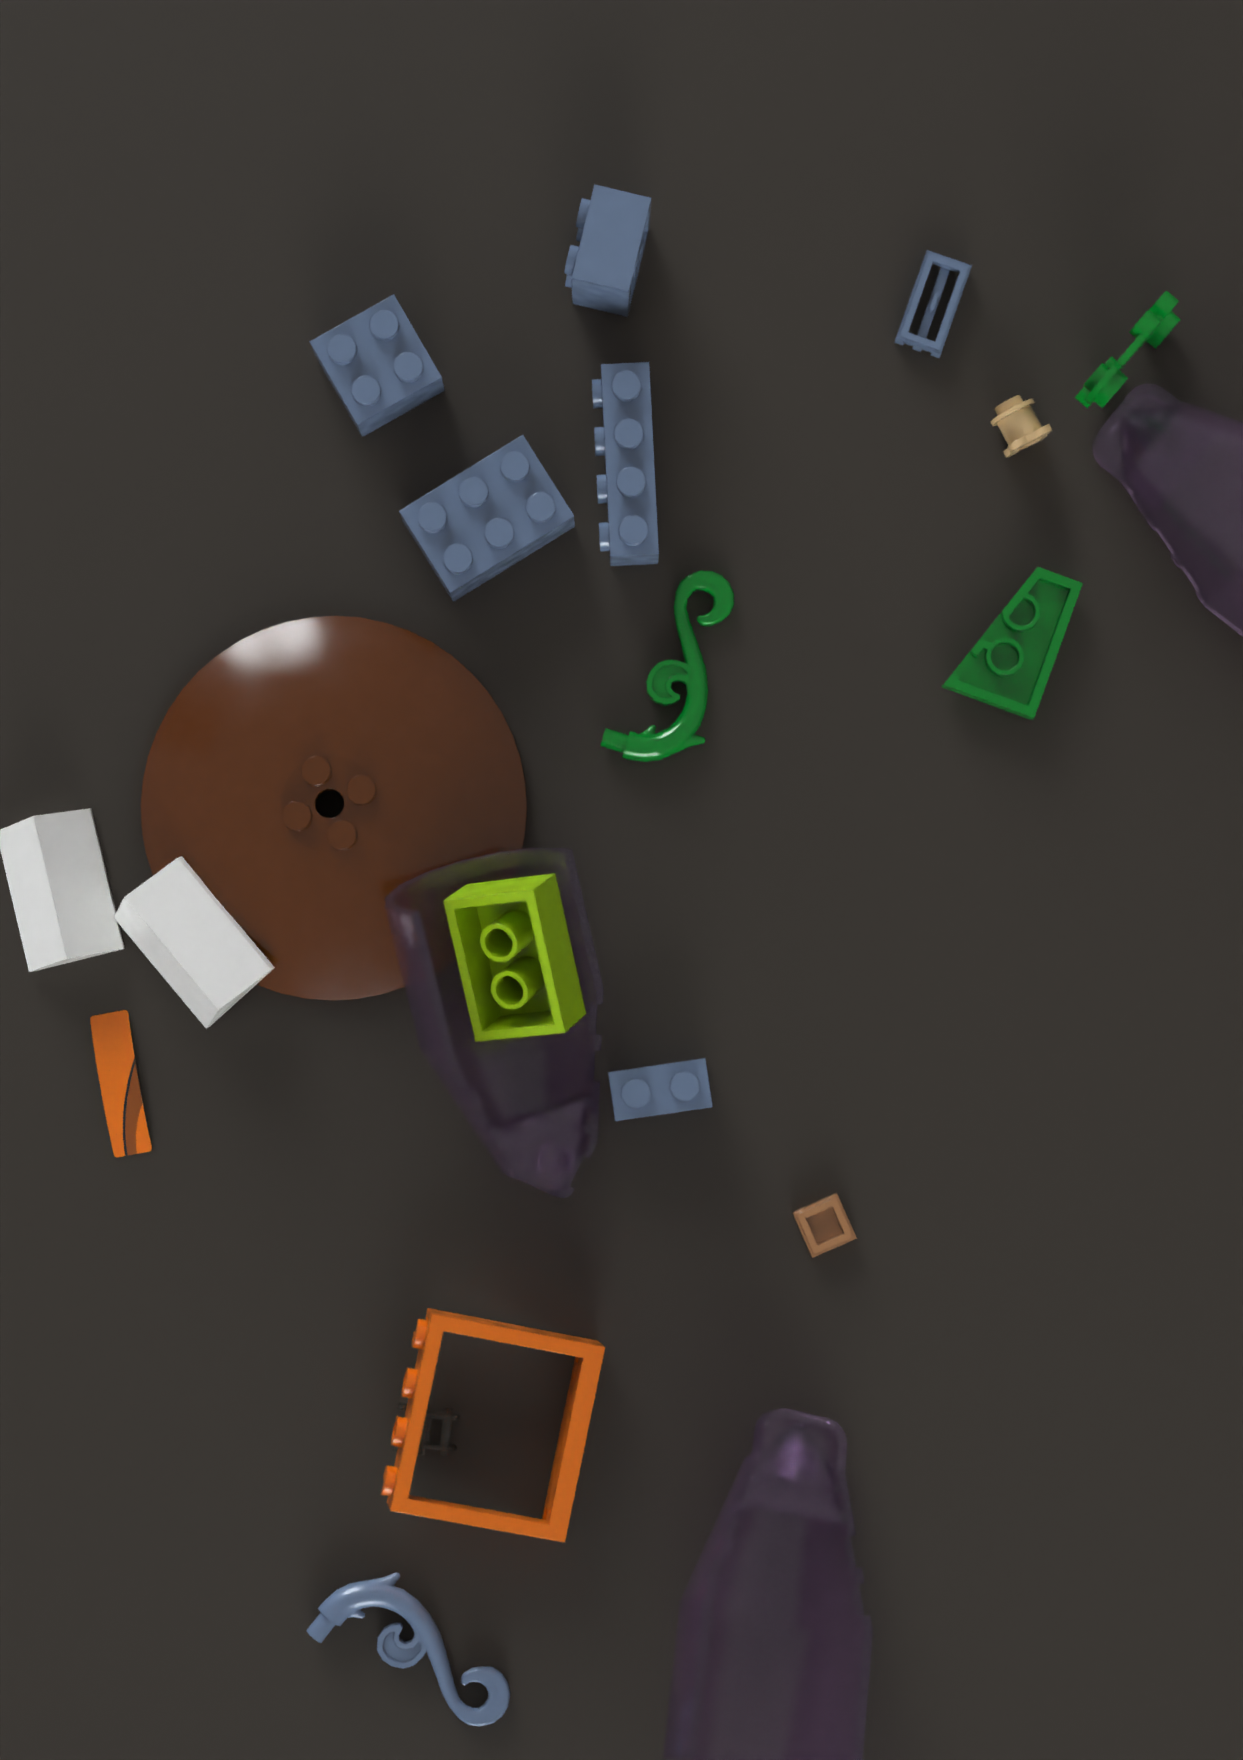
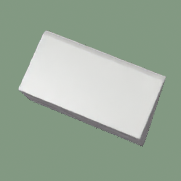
M92 809L36 815L0 829V851L29 972L125 949L120 926L114 918L116 914Z
M182 856L176 858L127 894L114 916L118 924L205 1028L210 1027L275 968Z

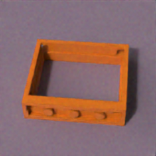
M427 1308L425 1320L418 1319L416 1330L413 1332L412 1348L419 1349L415 1369L407 1367L404 1375L401 1397L408 1398L405 1417L397 1416L393 1427L391 1446L398 1447L394 1466L386 1465L383 1475L384 1482L381 1495L388 1496L387 1504L390 1511L565 1543L605 1346L597 1340ZM443 1331L575 1356L542 1519L409 1495Z

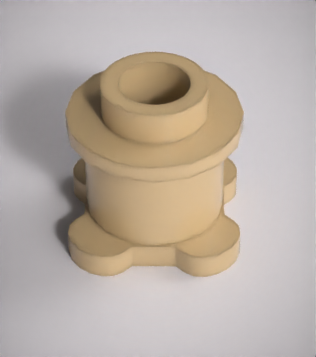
M1016 395L994 408L998 416L992 419L990 423L992 426L998 425L1008 444V448L1003 451L1006 458L1043 440L1048 436V433L1053 431L1050 424L1043 427L1031 407L1035 404L1033 398L1023 401L1020 395Z

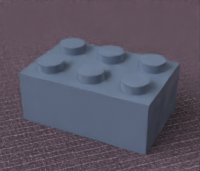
M524 435L519 436L399 510L403 523L453 602L575 527L573 513Z

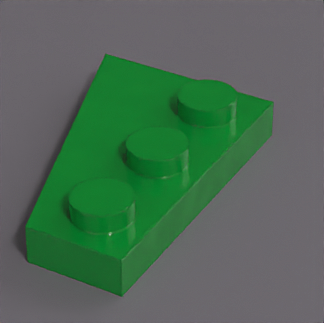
M1037 567L942 685V688L1030 720L1034 719L1083 583Z

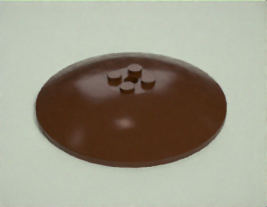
M324 616L284 622L252 634L218 654L190 680L167 711L150 749L142 783V835L152 875H155L176 858L182 856L221 905L275 967L257 985L282 994L306 999L335 1001L382 995L411 985L452 961L456 955L443 900L466 884L514 878L520 861L526 831V784L521 759L510 728L489 692L465 666L433 642L409 630L385 622L360 617ZM326 791H337L344 799L342 812L333 818H325L317 810L318 798Z

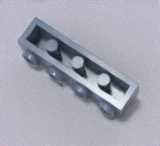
M649 362L601 364V379H592L593 409L602 408L603 427H594L595 456H605L606 473L596 475L598 504L607 503L608 522L599 523L600 552L609 551L610 566L658 564L659 544Z

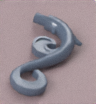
M395 1572L382 1578L349 1583L334 1591L318 1607L320 1614L306 1631L313 1639L322 1643L335 1625L340 1627L347 1618H364L365 1613L361 1611L363 1608L382 1607L402 1616L411 1625L414 1631L413 1638L408 1641H403L400 1638V1632L403 1629L401 1622L386 1625L377 1636V1651L380 1657L392 1667L405 1669L414 1666L427 1652L443 1697L449 1708L464 1723L478 1727L492 1724L501 1718L508 1708L511 1695L508 1681L502 1672L490 1666L472 1667L461 1676V1683L464 1686L471 1682H477L486 1687L488 1691L486 1702L480 1707H471L460 1699L455 1687L441 1632L430 1613L415 1597L404 1589L394 1586L401 1577L400 1573Z

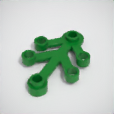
M1166 290L1129 331L1136 338L1135 341L1118 360L1111 356L1105 364L1102 363L1084 383V387L1075 396V399L1087 409L1093 402L1103 408L1127 381L1128 377L1121 370L1145 342L1156 349L1181 319L1172 312L1179 300Z

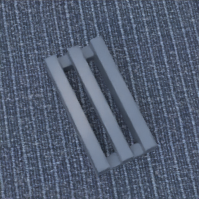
M927 250L894 343L902 346L907 344L913 346L912 349L920 352L924 350L930 352L931 356L939 358L972 265ZM934 264L941 268L919 331L915 335L908 331L931 266ZM951 270L959 274L935 341L926 339L949 271Z

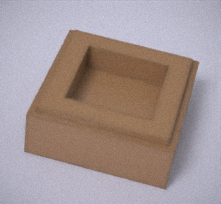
M837 1193L792 1212L812 1258L857 1239Z

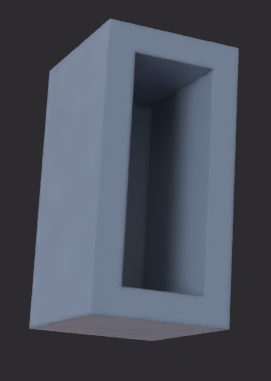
M706 1058L608 1072L615 1121L713 1107Z

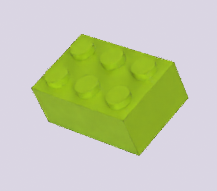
M556 873L466 884L443 900L475 1042L566 1033L586 1015Z

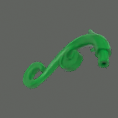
M699 570L687 575L679 583L675 593L673 608L685 663L671 659L658 662L649 672L646 680L648 696L654 703L662 706L673 705L680 700V695L671 688L673 683L679 681L685 684L687 691L686 701L676 721L667 729L655 733V725H650L641 733L630 731L629 735L606 728L600 746L623 753L622 758L650 762L662 760L691 746L705 743V737L695 733L701 726L707 708L709 691L707 670L689 620L687 602L690 595L695 591L709 593L713 598V608L709 613L699 615L696 621L703 627L713 626L722 622L730 615L734 606V592L730 583L722 575L713 571Z

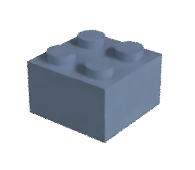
M594 184L591 200L582 198L576 221V227L578 228L576 241L580 242V245L570 246L564 274H567L565 287L572 288V304L628 317L650 227V197Z
M394 294L309 341L317 360L362 437L445 391L442 376Z

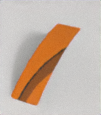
M121 1010L91 1016L90 1023L97 1072L113 1154L118 1158L150 1152L152 1145L140 1091L128 1011Z

